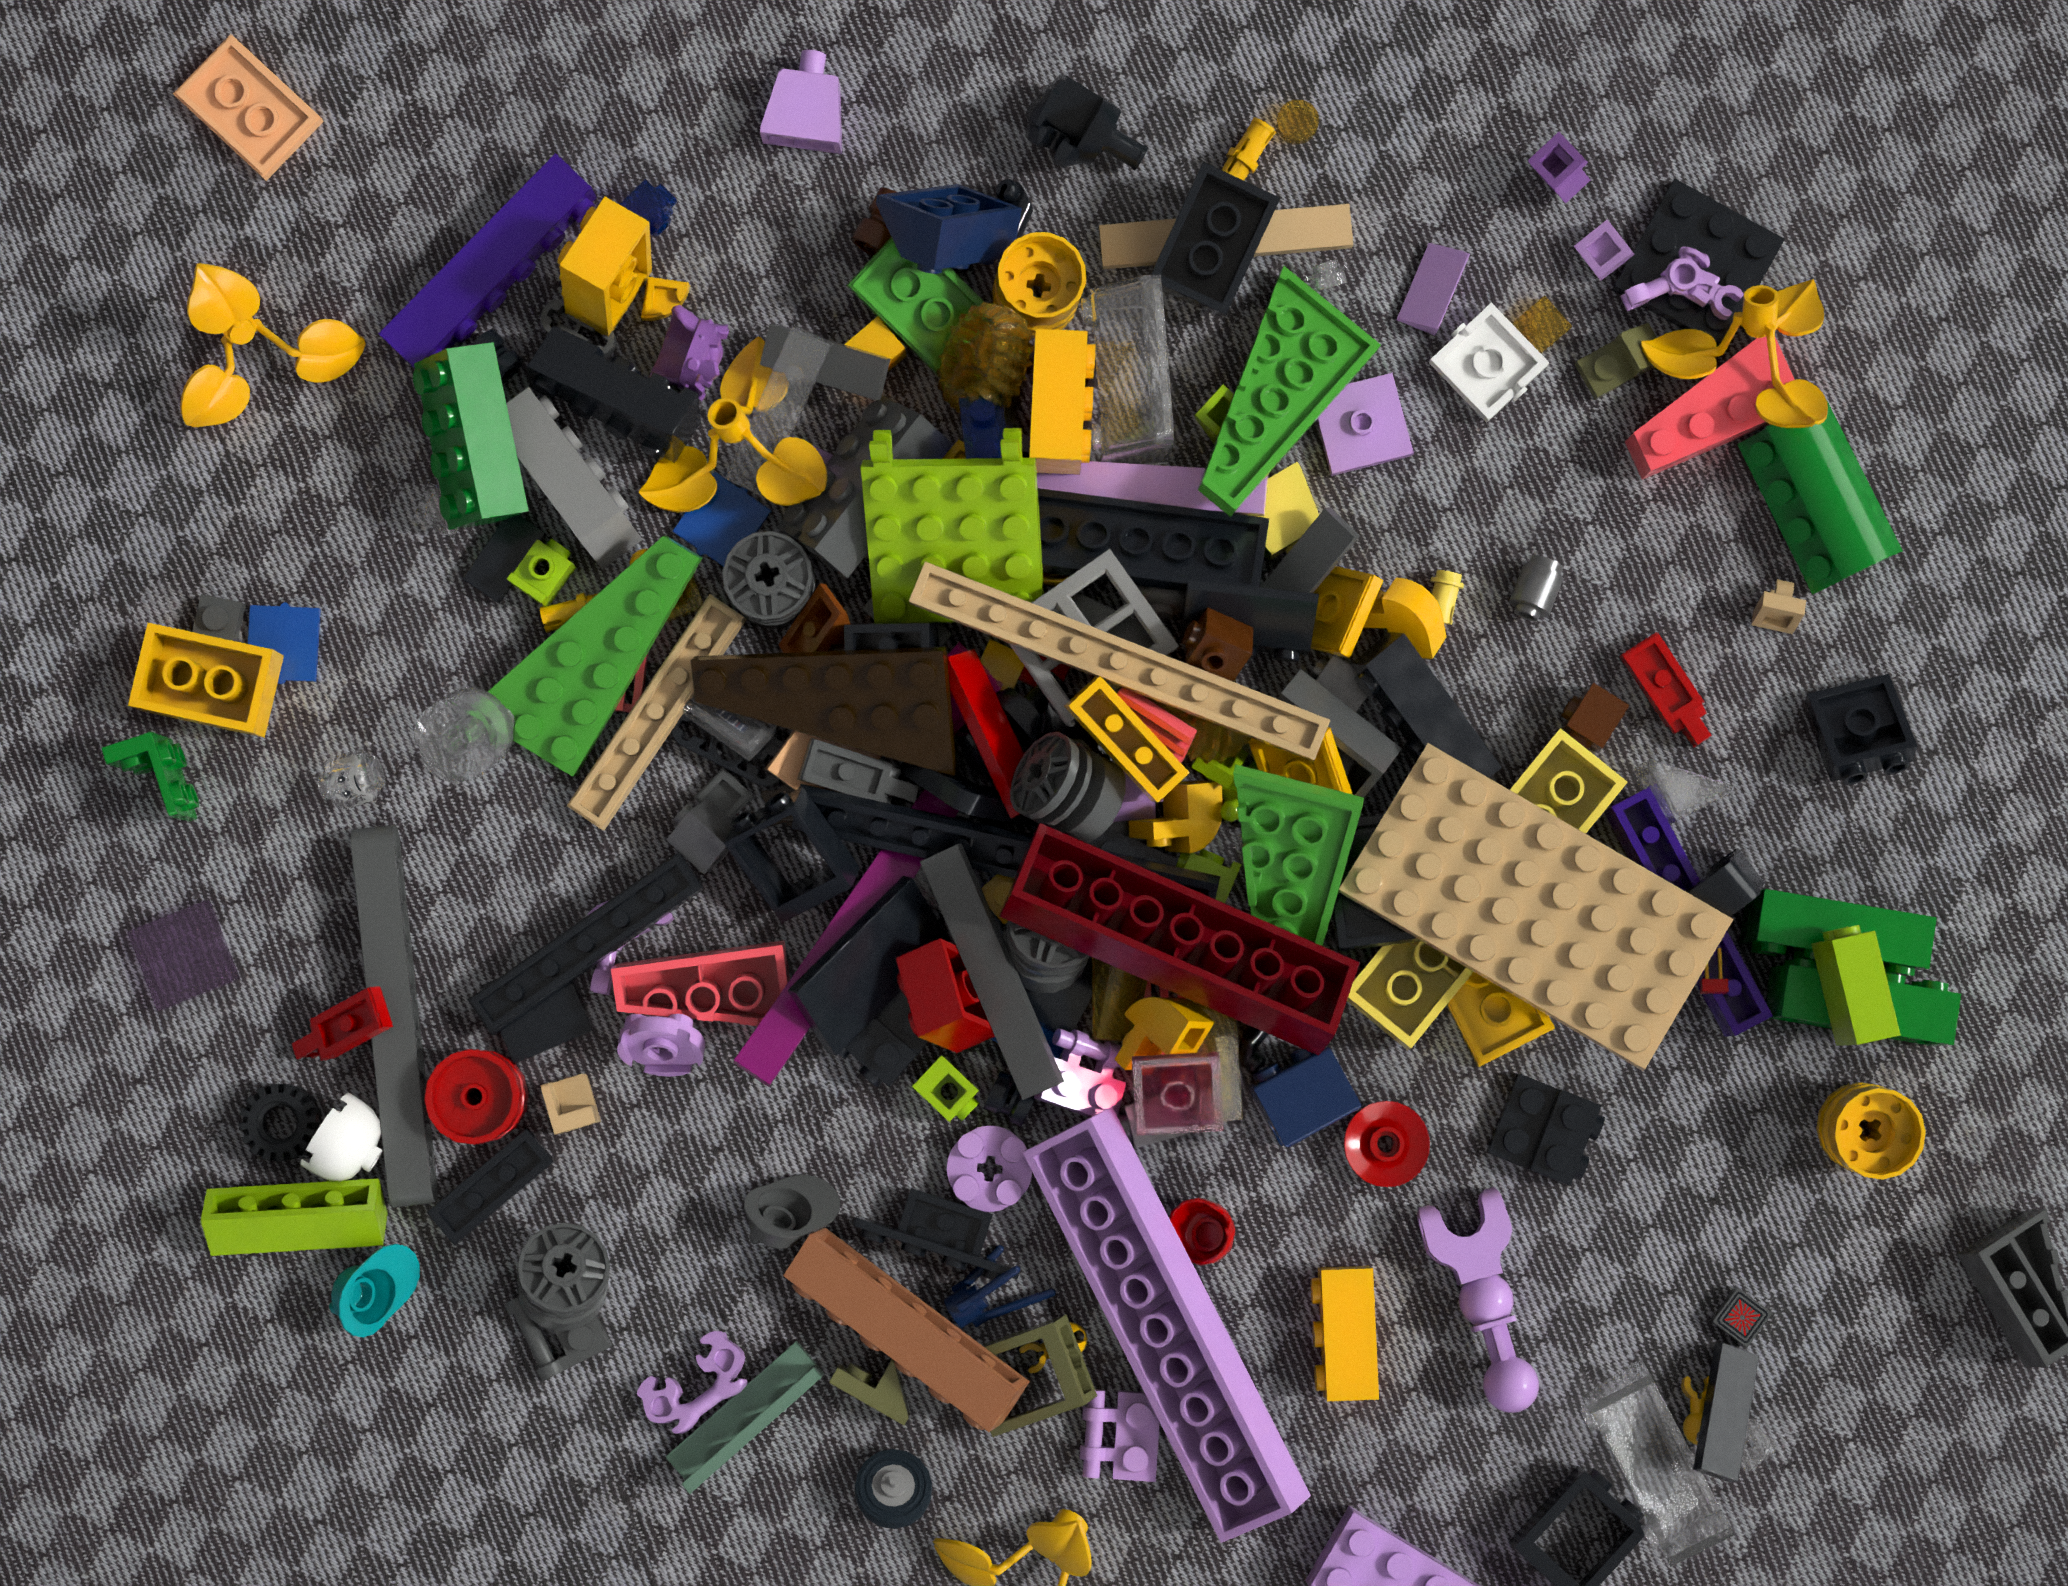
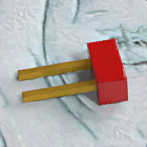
M1717 948L1718 979H1709V967L1707 964L1704 969L1705 979L1699 981L1700 994H1727L1729 992L1728 979H1723L1721 948Z

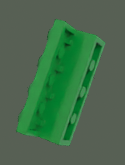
M1828 401L1827 418L1819 425L1815 424L1812 427L1783 428L1769 425L1761 432L1737 444L1812 595L1903 551Z

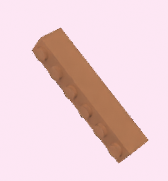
M827 1228L809 1234L783 1275L793 1283V1289L800 1296L817 1301L827 1309L826 1314L833 1321L840 1325L851 1327L861 1335L860 1339L867 1347L875 1351L884 1352L895 1361L894 1365L900 1372L909 1377H917L929 1387L928 1390L933 1397L943 1403H951L963 1412V1418L977 1429H985L990 1432L1001 1425L1030 1382Z

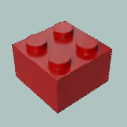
M939 938L896 958L900 971L897 975L898 985L902 993L907 997L911 1013L908 1014L909 1024L919 1038L959 1053L995 1037L956 945Z

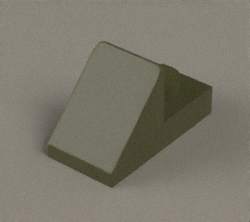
M1649 323L1618 334L1614 341L1576 361L1574 365L1594 400L1655 368L1646 358L1641 348V341L1657 338Z
M891 1359L877 1385L870 1381L873 1374L859 1365L850 1362L846 1368L839 1364L829 1381L830 1384L902 1425H905L909 1418L910 1411L900 1373L895 1367L893 1359Z

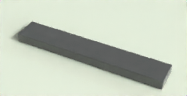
M957 844L920 861L1022 1100L1064 1083L1065 1081L963 845Z

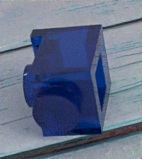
M645 179L619 205L649 221L650 236L657 237L671 223L672 219L670 216L674 213L672 207L678 201L662 184L655 188Z

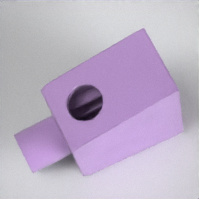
M816 50L801 51L799 71L790 69L779 70L760 127L763 144L837 154L842 153L840 83L837 76L824 74L826 54Z

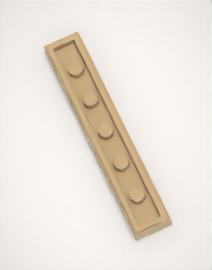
M1350 204L1275 210L1253 257L1352 248L1353 235ZM1176 219L1099 225L1102 269L1155 265Z
M709 594L567 804L569 808L598 828L606 829L695 697L691 660L695 656L723 655L747 620L744 616Z

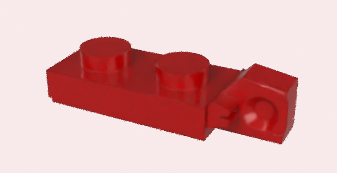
M1659 633L1652 634L1619 656L1665 726H1668L1673 734L1681 730L1693 748L1712 736L1701 720V717L1707 714L1702 705L1704 700Z
M381 987L366 988L311 1018L310 1029L312 1033L293 1042L292 1047L296 1059L311 1057L312 1059L319 1056L320 1061H326L344 1054L393 1027Z

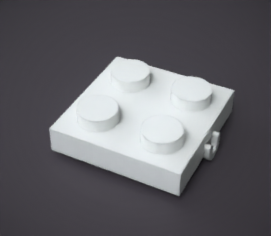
M1492 302L1467 326L1462 323L1451 334L1453 339L1429 361V364L1486 423L1512 399L1516 401L1528 390L1526 386L1549 365L1544 356Z

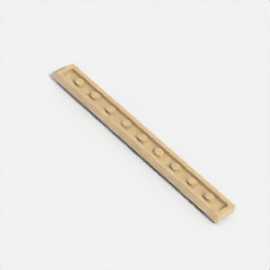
M928 562L924 563L909 599L911 605L1092 676H1101L1105 681L1312 762L1315 761L1330 723V719Z

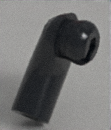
M1004 179L997 185L996 195L1000 200L1022 208L1017 238L1023 236L1030 220L1033 206L1024 187L1020 183L1011 179Z
M1250 1025L1243 1031L1235 1058L1240 1069L1244 1067L1249 1074L1253 1075L1266 1062L1265 1056L1256 1050L1269 1035L1268 1033Z

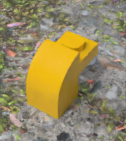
M1396 577L1386 592L1379 590L1363 627L1387 628L1388 632L1404 633L1423 659H1433L1446 639L1443 615L1437 600L1422 585L1405 578Z
M1203 780L1182 781L1163 797L1164 817L1129 821V838L1146 839L1148 847L1165 846V851L1194 853L1200 851L1214 839L1222 821L1220 812L1223 805L1222 785L1214 781Z
M1165 997L1140 999L1132 1004L1124 1014L1134 1024V1027L1125 1035L1122 1041L1123 1046L1114 1060L1124 1070H1152L1162 1051L1167 1056L1194 1057L1215 1021L1195 1003L1187 999Z

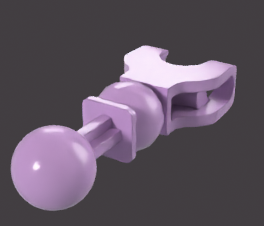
M1495 1187L1484 1189L1478 1198L1480 1225L1476 1232L1468 1237H1458L1448 1231L1440 1211L1436 1207L1430 1205L1419 1207L1417 1221L1426 1254L1436 1263L1448 1267L1453 1272L1457 1285L1463 1284L1459 1294L1460 1309L1464 1317L1475 1325L1470 1327L1471 1332L1482 1330L1491 1365L1483 1379V1389L1488 1401L1495 1408L1503 1412L1516 1413L1525 1410L1537 1397L1539 1380L1534 1368L1525 1360L1516 1357L1507 1323L1517 1320L1515 1315L1510 1316L1514 1305L1513 1292L1509 1284L1497 1275L1503 1273L1500 1257L1502 1251L1508 1245L1512 1233L1511 1222L1500 1192Z

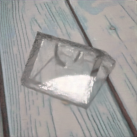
M1652 759L1636 766L1633 772V777L1640 790L1650 787L1669 824L1675 823L1731 794L1733 788L1731 784Z

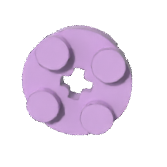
M631 1014L625 1018L624 1027L620 1030L617 1052L622 1061L631 1067L633 1060L645 1065V1073L667 1077L681 1076L691 1072L692 1064L697 1063L698 1066L701 1065L705 1050V1040L702 1034L692 1027L693 1020L687 1015L672 1014L667 1018Z
M981 1126L964 1134L951 1149L947 1162L948 1180L956 1197L969 1207L984 1212L1000 1211L1017 1203L1028 1189L1032 1178V1170L1022 1153L1027 1150L1024 1142L1013 1132L1000 1126ZM987 1156L995 1157V1163L1003 1167L1002 1174H995L993 1181L984 1180V1173L977 1171L978 1163H985Z

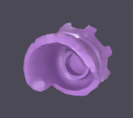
M676 305L671 309L670 327L649 377L654 372L667 378L670 382L668 385H677L678 389L684 390L686 387L697 392L699 400L702 401L706 396L704 386L709 388L713 379L720 375L718 367L723 356L721 339H727L729 333L728 324L713 323L711 319H698L683 306Z

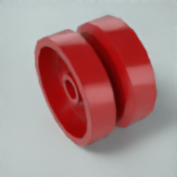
M468 1049L453 1053L436 1065L427 1080L424 1101L429 1119L441 1134L458 1143L476 1145L502 1139L517 1128L526 1113L529 1093L523 1073L516 1064H513L511 1059L495 1051ZM471 1090H480L482 1094V1100L477 1105H475L476 1099L470 1097Z

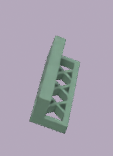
M798 1341L794 1342L751 1380L739 1394L733 1396L666 1456V1459L685 1479L682 1486L689 1494L825 1374Z

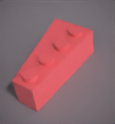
M1766 337L1753 340L1718 367L1712 374L1705 377L1637 429L1625 441L1642 480L1770 425L1760 418L1755 408L1758 394L1766 389L1774 388L1771 379ZM1775 337L1779 377L1782 384L1785 385L1795 379Z
M785 940L618 963L611 968L617 1012L664 1017L672 1014H683L701 1021L731 1022L750 1026L759 1025L790 981Z

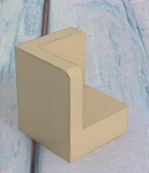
M579 1074L540 1085L554 1135L601 1122L587 1074Z

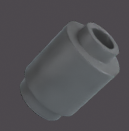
M1532 555L1529 563L1523 564L1509 603L1515 607L1514 613L1529 621H1538L1539 617H1548L1563 582V577L1561 576L1563 566L1550 558Z

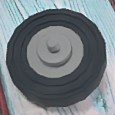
M889 1449L877 1452L864 1462L857 1473L854 1492L859 1509L869 1521L879 1527L897 1529L909 1526L922 1517L930 1504L932 1482L928 1469L918 1457L908 1451Z

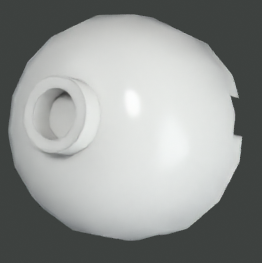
M349 1092L341 1098L347 1105L341 1112L333 1108L308 1144L306 1151L313 1154L311 1159L302 1158L300 1165L311 1173L329 1181L351 1179L362 1168L370 1172L383 1152L382 1149L377 1147L381 1137L378 1117L366 1103Z

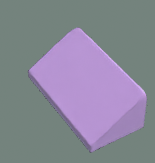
M1429 243L1396 320L1435 336L1470 254L1461 250Z

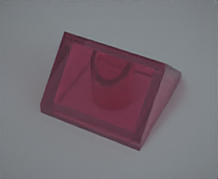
M1219 1052L1132 1056L1137 1136L1224 1131Z

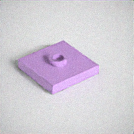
M1393 373L1349 383L1316 420L1331 476L1410 457L1414 454Z

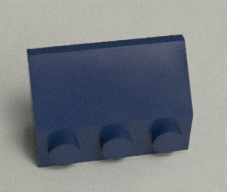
M960 184L877 195L876 205L900 256L917 263V269L926 273L940 274L944 268L950 267L968 269L969 265L974 263L993 265L997 259L1002 258L1003 252L1017 239L1021 207Z

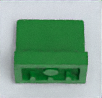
M148 732L101 748L107 765L120 768L123 772L133 770L134 775L151 771L155 772L169 817L188 822L197 819L194 808L199 807V799L194 786L191 783L186 784L182 768L186 767L187 763L179 743L174 744L173 739Z

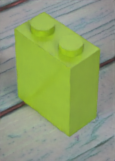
M1859 925L1822 932L1824 941L1811 943L1836 1046L1860 1045L1900 1036L1876 932L1861 933Z

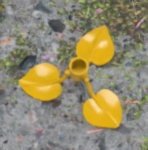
M197 263L192 288L187 301V314L190 322L199 331L208 334L223 333L224 336L221 338V342L225 350L226 367L223 371L216 365H204L189 377L181 396L180 411L182 418L187 426L204 427L226 423L235 419L243 412L249 402L250 388L243 377L232 375L235 370L232 345L234 343L242 345L250 342L257 331L288 355L298 357L295 363L297 375L306 381L314 383L328 382L348 372L362 355L366 344L365 338L341 321L322 319L312 322L305 327L298 336V348H293L266 328L260 319H253L252 316L257 313L260 306V297L256 287L248 279L223 267Z
M1814 279L1779 291L1764 285L1748 288L1744 292L1742 312L1734 313L1733 322L1722 342L1717 347L1716 341L1711 335L1696 329L1676 330L1653 340L1641 341L1644 355L1658 370L1675 378L1697 379L1710 375L1716 370L1717 362L1715 357H1720L1725 353L1739 326H1742L1751 337L1767 338L1771 379L1774 388L1762 391L1756 398L1755 408L1760 418L1771 425L1783 428L1812 427L1815 424L1823 423L1827 418V400L1817 386L1803 379L1792 380L1785 385L1782 384L1779 377L1774 335L1777 329L1786 336H1803L1817 331L1822 326L1824 308L1819 299Z
M758 336L752 340L732 361L721 382V399L716 400L708 410V421L713 429L708 431V436L710 437L708 463L703 452L690 446H685L675 463L665 457L662 460H658L648 480L639 490V494L647 502L670 512H691L706 505L717 491V482L710 471L715 469L717 465L718 439L726 443H738L745 439L763 458L768 460L758 469L756 482L760 493L769 502L782 506L794 505L815 498L825 490L827 484L826 466L821 455L813 445L800 438L787 437L777 444L772 454L750 431V422L746 415H750L753 408L767 411L776 407L785 398L790 385L788 373L760 365L765 341Z
M1067 1509L1059 1510L1052 1522L1032 1523L1027 1529L1029 1542L998 1565L992 1564L987 1553L971 1544L943 1538H934L932 1541L936 1552L948 1570L969 1586H995L997 1582L995 1575L1002 1574L1033 1548L1051 1562H1055L1062 1570L1057 1586H1066L1069 1574L1080 1577L1086 1576L1092 1567L1091 1553L1086 1537L1088 1525L1081 1516Z

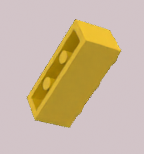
M1101 676L1094 677L1064 705L1067 711L1152 802L1158 803L1190 773Z
M1370 1266L1318 1268V1278H1311L1312 1304H1319L1320 1321H1313L1312 1324L1314 1348L1321 1347L1322 1365H1315L1314 1367L1316 1391H1323V1397L1327 1402L1379 1400L1373 1268Z

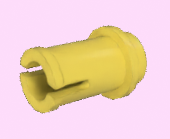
M1437 570L1436 577H1431L1430 582L1434 583L1432 595L1441 608L1444 624L1452 625L1458 591L1464 588V584L1460 583L1462 575L1450 571Z

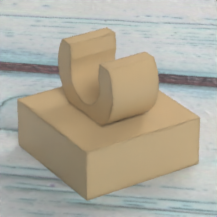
M1777 579L1775 590L1771 589L1770 592L1764 591L1754 608L1751 625L1793 634L1805 614L1806 600L1792 597L1794 583Z

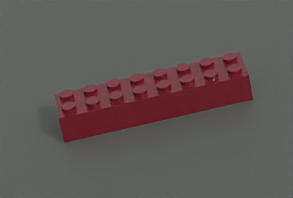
M1042 823L1037 827L1027 846L999 917L1318 1056L1336 1034L1360 963Z

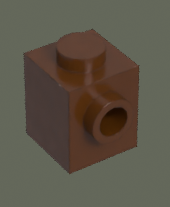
M1207 607L1198 622L1192 620L1183 637V644L1187 645L1185 663L1233 682L1252 655L1253 627Z
M1593 682L1586 687L1580 698L1576 695L1570 698L1560 715L1566 719L1561 729L1587 750L1591 749L1597 752L1605 746L1630 705Z

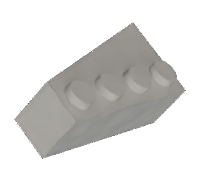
M527 387L508 401L506 404L518 459L600 568L604 569L643 539L623 513L629 506L615 487L607 492L600 483L606 475L592 456L583 460L577 450L583 446L568 425L561 430L554 420L560 414L547 396L544 395L538 399L532 390Z

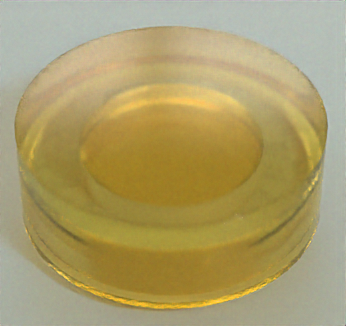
M1305 100L1289 101L1282 106L1278 113L1276 121L1277 131L1288 143H1306L1314 137L1317 131L1319 115L1315 107Z

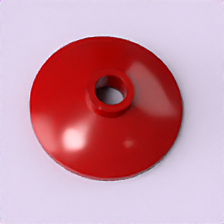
M1379 1101L1365 1106L1353 1116L1345 1131L1344 1152L1350 1167L1361 1179L1375 1186L1395 1187L1409 1182L1420 1173L1429 1156L1430 1138L1425 1123L1414 1110L1398 1102ZM1387 1135L1393 1141V1146L1388 1152H1382L1378 1148L1377 1142L1381 1136Z

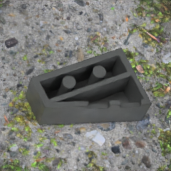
M2047 1209L2023 1211L1957 1254L2024 1367H2048L2068 1353V1291L2063 1290L2057 1263H2060L2057 1249L2052 1247L2047 1223L2050 1222Z

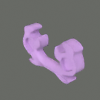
M709 1332L700 1339L702 1344L712 1345V1349L708 1357L696 1355V1361L704 1372H716L717 1378L711 1388L692 1402L686 1404L679 1403V1398L682 1396L683 1391L680 1384L673 1378L665 1379L666 1388L662 1390H657L658 1377L650 1376L641 1383L637 1395L643 1400L644 1410L650 1421L666 1424L679 1420L678 1425L672 1429V1432L683 1434L693 1428L701 1415L720 1401L736 1396L748 1384L746 1379H739L734 1382L745 1361L744 1352L727 1338L726 1332Z

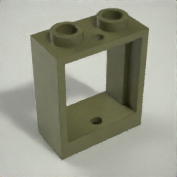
M1067 1314L982 1344L983 1347L996 1355L1042 1338L1065 1397L1011 1417L1007 1416L1001 1425L990 1431L992 1437L1084 1406L1097 1397Z

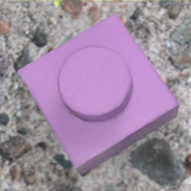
M1608 220L1574 245L1575 249L1601 281L1635 255Z

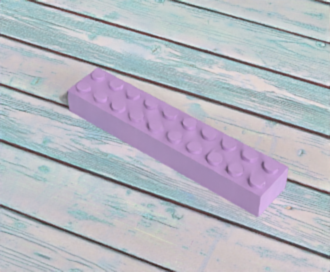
M1111 1106L1022 1152L1220 1542H1225L1292 1514L1311 1495L1113 1107Z

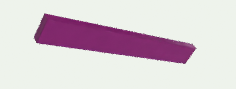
M925 789L911 807L912 809L953 818L958 813V810L952 808ZM881 849L733 1061L735 1065L770 1087L811 1028L787 990L902 876H907L914 880L922 868L920 861L925 858Z

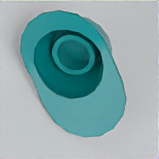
M400 1244L383 1246L361 1265L348 1267L337 1276L331 1291L332 1302L329 1304V1309L333 1314L339 1316L343 1328L349 1334L362 1338L373 1335L410 1298L420 1278V1264L416 1254L407 1246Z

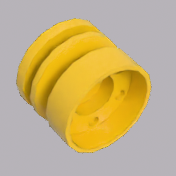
M1049 232L1029 233L1015 239L1003 252L992 288L993 306L997 315L1015 333L1028 338H1035L1036 329L1063 330L1074 318L1086 284V268L1079 251L1065 238ZM1033 286L1041 287V298L1033 296Z
M1863 1082L1841 1086L1830 1094L1819 1110L1816 1126L1820 1146L1830 1160L1861 1176L1881 1180L1899 1176L1915 1164L1923 1150L1926 1134L1922 1114L1910 1099L1895 1090ZM1862 1120L1868 1122L1867 1127L1871 1130L1868 1136L1862 1135L1863 1130L1859 1126Z

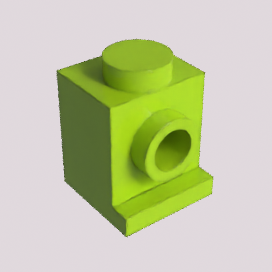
M537 539L516 570L508 576L507 580L513 586L546 607L551 605L576 569V566L568 560L571 552L553 539L544 544ZM540 561H547L550 565L549 571L544 575H538L535 572V568Z
M1201 849L1199 855L1195 853H1180L1176 867L1220 876L1216 900L1226 903L1242 864L1233 861L1230 868L1222 865L1225 858L1205 849Z
M943 1055L912 1086L949 1122L955 1116L963 1121L979 1104L974 1096L980 1090ZM946 1083H953L958 1089L957 1096L952 1100L945 1099L941 1094V1089Z

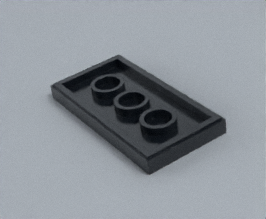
M902 876L787 991L826 1052L837 1056L901 991L897 981V975L900 971L896 958L939 938L948 942L950 940L913 878Z

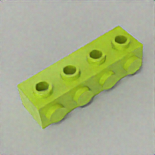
M376 1178L207 1189L200 1221L210 1255L220 1256L383 1246L388 1213L380 1180Z

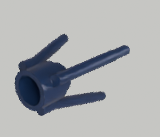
M998 1245L986 1257L996 1260L1003 1253L1004 1247ZM976 1266L962 1281L951 1287L954 1293L946 1297L944 1303L959 1327L964 1328L972 1322L977 1328L990 1319L1054 1297L1056 1290L1051 1288L984 1311L983 1309L989 1306L985 1296L1020 1272V1267L1013 1266L979 1288L976 1284L971 1286L984 1272V1268Z

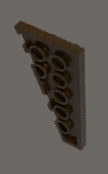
M946 647L695 656L691 660L695 702L951 776H955L957 773Z

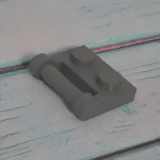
M519 1297L504 1304L509 1316L514 1314L539 1366L536 1372L541 1382L613 1346L597 1315L581 1328L567 1331L554 1330L566 1354L555 1360L538 1324L528 1317L520 1305Z

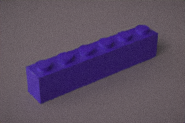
M555 153L378 334L414 370V363L446 348H451L457 341L464 342L476 330V321L486 311L493 312L506 299L507 294L505 292L516 280L520 283L528 278L536 267L534 262L545 251L550 253L555 250L565 238L564 231L574 221L577 223L581 222L588 209L595 206L593 202L597 197L592 187Z
M1650 787L1637 792L1604 811L1630 860L1684 891H1687L1700 881ZM1726 931L1717 948H1721L1723 979H1728L1729 992L1727 994H1702L1725 1037L1736 1036L1773 1016L1728 931ZM1717 948L1708 962L1709 979H1718ZM1703 970L1702 974L1700 975L1698 981L1696 982V984H1697L1699 990H1700V983H1699V981H1700L1701 979H1705V971H1704V970Z

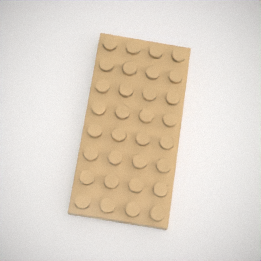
M1427 743L1339 888V893L1642 1071L1646 1069L1734 920Z

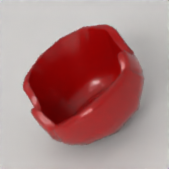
M1194 1198L1182 1201L1171 1211L1169 1219L1193 1264L1202 1266L1219 1262L1231 1251L1235 1236V1226L1230 1214L1222 1205L1205 1198Z

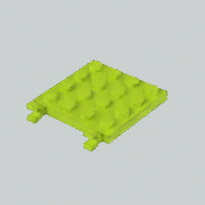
M1004 428L1003 439L1000 442L1002 458L893 459L891 430L873 431V441L869 443L871 460L862 461L861 479L874 623L954 622L909 603L925 562L1030 603L1044 595L1036 458H1023L1021 428Z

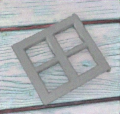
M1110 549L1032 602L1051 611L1057 608L1061 615L1091 626L1071 597L1106 574L1126 604L1093 627L1107 632L1134 614L1155 643L1148 649L1166 656L1179 649V645ZM1009 643L1066 726L1073 727L1076 719L1064 707L1070 699L1050 672L1061 663L1049 658L1042 661L1038 654ZM1106 681L1115 692L1122 688Z

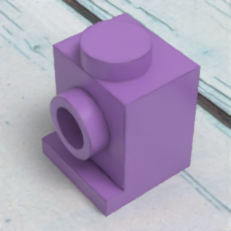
M1560 132L1554 135L1528 160L1540 177L1565 203L1591 181L1582 170L1588 162Z

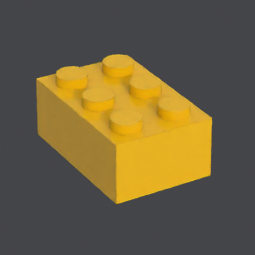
M604 196L597 208L592 206L588 209L580 224L581 233L575 242L568 241L564 245L557 263L560 264L559 279L562 284L561 295L563 296L565 314L573 316L594 328L598 333L609 337L642 288L647 277L651 274L652 260L649 221Z
M1035 330L1029 458H1036L1037 473L1080 475L1081 463L1090 462L1092 430L1083 429V421H1091L1094 387H1085V379H1093L1096 344H1087L1088 331Z
M147 623L128 706L143 712L265 738L284 655L273 649Z

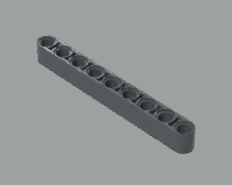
M396 824L353 829L351 831V850L366 988L381 987L393 1027L371 1038L388 1197L393 1208L436 1203L438 1197L431 1120L428 1117L424 1101L427 1083L400 835Z

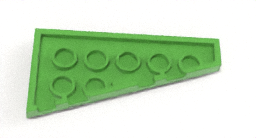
M1285 266L1281 269L1197 489L1230 517L1381 346V344Z
M662 536L465 712L570 776H577L700 564L702 557L668 536Z
M1235 764L1233 775L1235 787H1237V810L1239 822H1241L1242 853L1248 905L1251 909V915L1323 946L1363 807L1364 797Z

